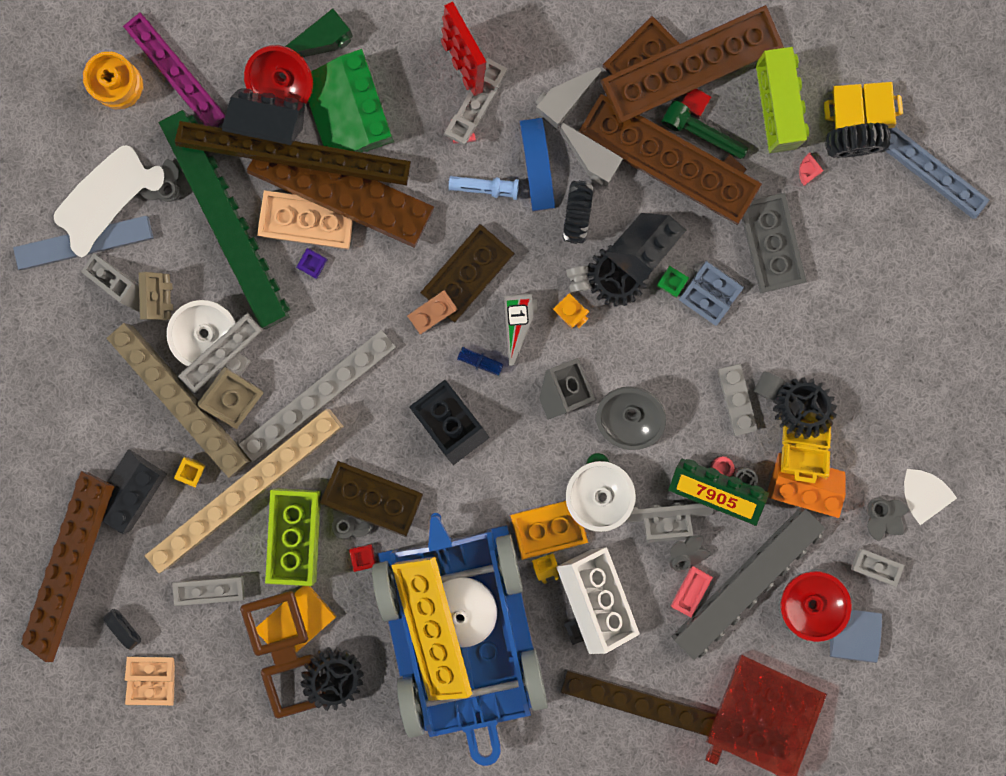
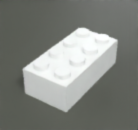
M607 547L591 549L556 566L589 654H606L640 634Z

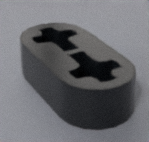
M112 609L103 617L107 627L127 649L132 650L141 642L139 634L118 610Z

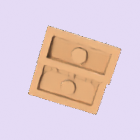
M127 657L125 705L173 706L174 658Z

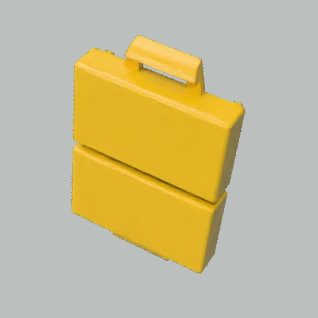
M892 82L864 84L863 88L861 84L833 86V100L824 102L825 120L835 121V130L854 124H865V122L866 124L883 123L888 128H895L896 116L903 115L902 97L900 95H893ZM894 100H897L898 112H895ZM829 105H833L834 116H830Z
M806 419L801 420V422L804 423H816L814 421L810 422ZM784 426L781 472L794 474L796 481L814 484L817 478L827 479L830 472V451L828 450L831 444V427L827 428V432L820 434L817 438L810 436L809 439H804L802 434L799 438H795L794 431L787 434L788 428Z

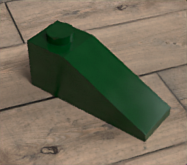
M332 8L285 47L294 50L303 58L335 51L339 47L342 49L351 42L353 35L345 22Z

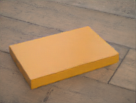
M566 500L510 515L522 560L588 543L585 528L578 524L571 516Z
M302 586L294 593L308 635L307 642L295 645L297 652L337 617L311 586ZM287 602L280 605L256 627L257 633L267 644L297 635Z

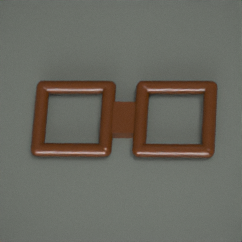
M288 591L243 604L240 607V611L254 654L261 656L271 653L275 664L261 670L262 680L274 717L280 719L317 708L315 702L311 704L309 701L281 708L271 676L302 667L305 663L312 664L310 657L313 655L298 657L295 645L307 642L308 635L294 592ZM287 602L297 635L261 645L251 612Z

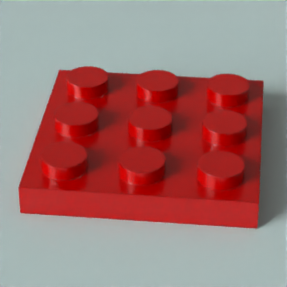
M452 1L444 5L443 27L441 28L443 38H441V43L445 51H449L453 58L451 59L454 68L462 73L464 86L476 96L483 92L487 61Z

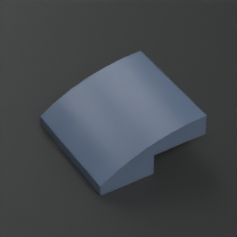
M706 260L679 300L717 326L744 286Z
M852 610L849 622L844 630L830 639V657L877 663L881 641L882 614Z

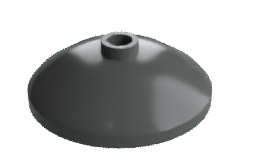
M627 386L617 388L604 396L597 409L596 422L603 437L611 444L622 449L640 450L653 445L662 436L666 426V413L662 403L655 395L642 388ZM634 409L636 413H631L629 410Z

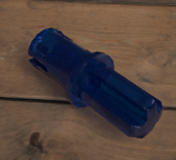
M465 347L461 348L457 358L458 361L476 367V370L482 369L496 376H499L503 369L502 363L484 356L485 353L479 354Z

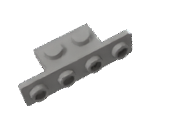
M698 502L691 505L675 503L669 507L652 505L646 509L634 507L630 517L624 523L644 521L647 543L686 540L693 536L691 517L710 516L713 514L714 509Z

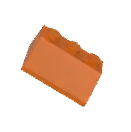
M778 453L767 491L770 493L768 498L839 518L846 496L845 472L830 468L829 477L827 479L817 478L815 484L796 481L794 474L781 472L782 454Z

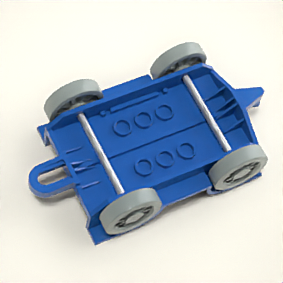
M433 513L430 519L428 545L400 551L394 549L378 553L379 563H375L372 566L373 586L378 609L383 621L389 623L399 674L403 677L397 681L401 718L409 738L422 736L425 731H428L430 737L463 730L466 733L472 759L479 765L489 766L498 760L501 752L496 726L499 722L531 716L530 708L533 711L548 708L540 664L531 640L522 599L523 588L512 537L509 534L507 525L487 529V532L451 539L441 522V515ZM435 557L442 583L456 577H467L479 581L492 593L497 605V619L492 632L485 640L474 646L460 647L472 691L470 697L428 701L392 570V564L401 561ZM462 614L456 615L458 620L465 619ZM488 727L492 746L490 755L483 756L479 753L474 729Z

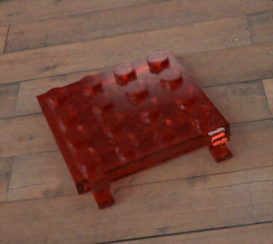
M740 655L706 740L712 746L707 752L705 761L717 765L722 750L776 776H797L827 694L746 656Z

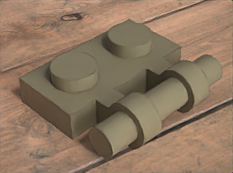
M139 273L140 319H171L173 304H171L170 291L173 290V283H170V274Z

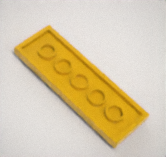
M429 557L392 564V570L428 701L470 697L472 691L436 558Z

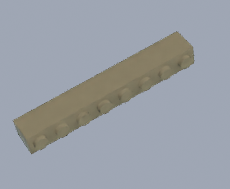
M123 323L106 338L228 478L236 476L252 462L215 418L198 406L199 400L133 325Z

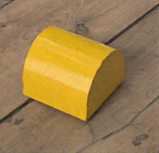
M183 457L174 479L196 488L205 465L192 458Z

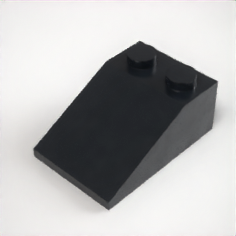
M443 380L409 406L452 465H455L490 438L446 380Z

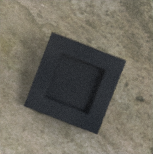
M576 618L565 621L564 624L572 645L583 642L584 639Z

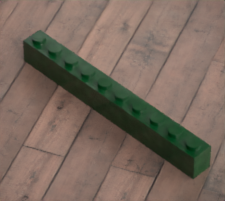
M181 110L158 123L261 328L268 329L290 318L288 312L291 309L285 298L281 300L277 292L280 290V287L275 278H270L267 272L270 270V267L264 257L260 258L257 252L260 247L254 237L250 238L247 232L250 227L244 217L240 218L237 209L240 207L234 196H229L226 190L229 188V185L223 175L219 176L216 170L219 168V165L214 156H209L207 151L176 146L175 138L179 122L198 124L192 114L189 115L184 110Z

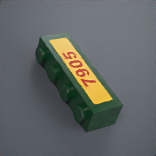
M681 458L675 469L668 489L670 492L754 526H757L770 494L759 486L748 485L739 478L728 477L714 468H706L698 465L694 460H685Z

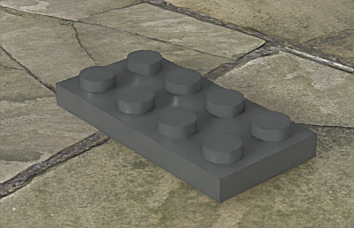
M785 193L752 200L742 217V222L760 294L806 283Z

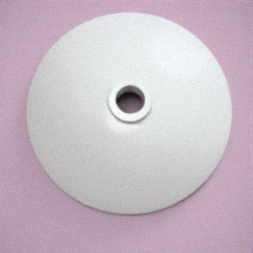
M208 300L189 302L176 310L168 323L167 341L169 348L181 363L189 366L236 322L230 312L220 304ZM202 329H206L209 334L207 337H203L200 334V331Z
M592 462L582 466L571 477L566 490V503L571 516L578 524L592 531H610L621 526L630 517L636 501L635 488L629 475L622 468L609 462ZM601 493L607 495V499L603 502L599 499Z
M456 577L444 581L442 584L459 646L470 647L482 642L492 632L497 619V605L492 593L482 583L471 578ZM462 614L465 619L458 620L456 615Z

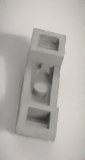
M488 58L486 59L483 92L474 96L470 90L457 115H454L444 132L445 136L464 146L486 113L507 72V68Z

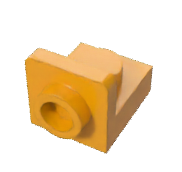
M570 293L553 308L571 329L575 325L580 328L588 320L586 315L589 311Z

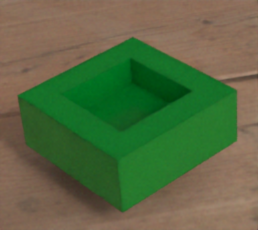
M668 266L656 286L677 298L689 277Z

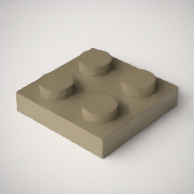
M224 367L197 404L203 410L237 429L264 392Z

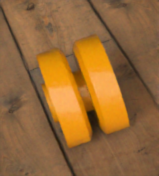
M112 51L101 52L94 55L86 63L83 71L85 88L90 95L104 106L114 110L126 109L134 105L140 98L143 91L142 76L139 70L121 54Z

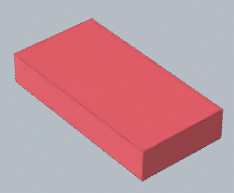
M691 566L671 607L692 618L713 577Z

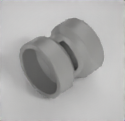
M588 266L566 270L567 278L572 282L569 286L570 293L593 289L587 276L589 272Z

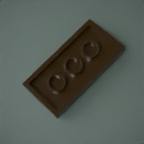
M479 224L420 293L427 300H430L445 290L457 308L455 312L447 317L456 323L515 253L482 224Z
M337 461L320 505L407 538L423 493Z

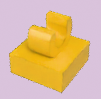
M554 553L532 560L538 581L542 580L546 584V578L554 576L555 580H558L559 573L556 568L558 564Z

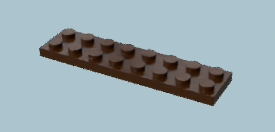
M764 5L602 79L601 84L620 124L758 61L764 51L784 48L767 5Z
M600 94L579 130V133L623 158L622 161L736 225L741 221L762 185L759 181L641 115L619 124L608 97Z
M252 159L247 168V173L413 248L416 247L434 211V206L376 180Z
M81 471L75 483L71 501L68 503V510L61 524L58 539L53 547L49 565L45 570L41 588L38 590L34 608L30 613L29 623L22 637L21 645L44 662H54L114 488L113 485L89 472Z

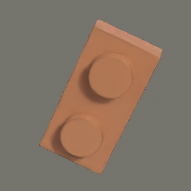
M443 290L411 312L407 317L419 334H422L455 312L457 308L445 290Z

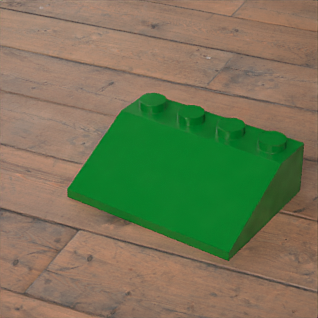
M362 49L339 56L311 71L313 90L308 102L323 146L364 153L394 142Z

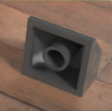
M578 358L548 369L545 372L539 399L548 420L595 400Z

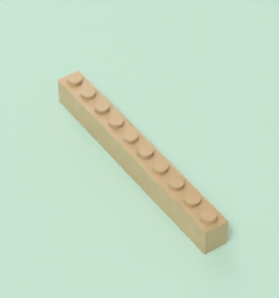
M325 409L148 552L145 557L159 574L166 571L344 426L330 409Z

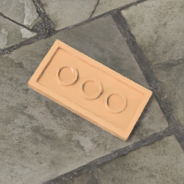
M264 190L258 237L349 250L353 220L297 195Z

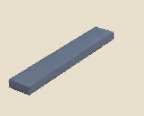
M889 128L891 135L890 145L884 150L972 219L977 218L990 200L898 128Z
M143 216L109 224L95 240L88 254L154 239L149 217ZM69 234L13 247L18 270H26L79 257L70 247Z

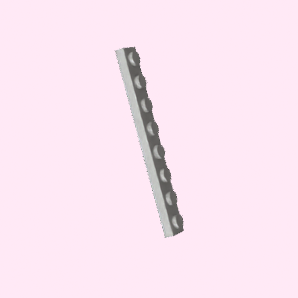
M380 330L248 436L239 446L251 461L255 462L396 349V346L384 331Z

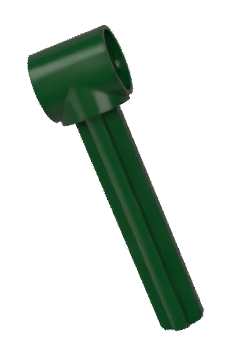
M678 101L671 102L661 121L664 126L673 131H681L684 128L739 159L744 158L748 151L747 146L691 117L690 109L685 104Z

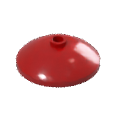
M281 45L262 47L249 58L245 66V86L247 89H251L253 93H271L277 98L282 99L295 98L298 102L305 104L312 94L313 78L308 64L297 52ZM280 73H284L286 79L281 78Z
M809 571L796 576L787 584L782 593L780 609L785 624L795 635L804 640L821 642L834 638L844 630L851 616L852 604L848 590L840 580L825 572ZM811 600L816 601V605L813 608L809 607Z

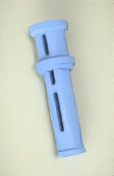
M450 176L449 190L492 194L494 198L499 196L512 197L513 200H517L518 179H515V181L500 180L498 177L493 178V180Z

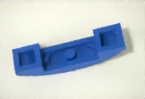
M543 119L520 121L532 212L554 209V194Z

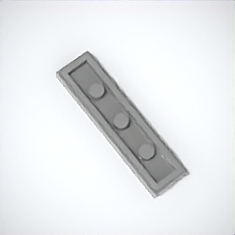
M246 313L178 377L195 393L258 336L263 329Z

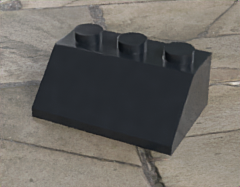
M238 89L230 97L222 131L291 145L303 130L305 103L298 102L295 98L282 99L277 98L271 93L258 94L253 93L251 89Z
M640 213L605 255L641 285L687 230L670 215Z
M128 449L108 480V483L113 485L114 488L102 522L121 534L130 532L167 473Z

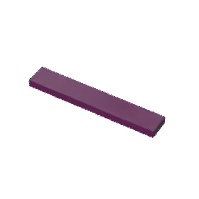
M139 12L123 26L124 29L201 122L206 126L219 127L224 122L226 114L144 15Z

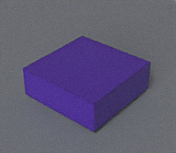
M307 248L296 268L317 279L328 259Z

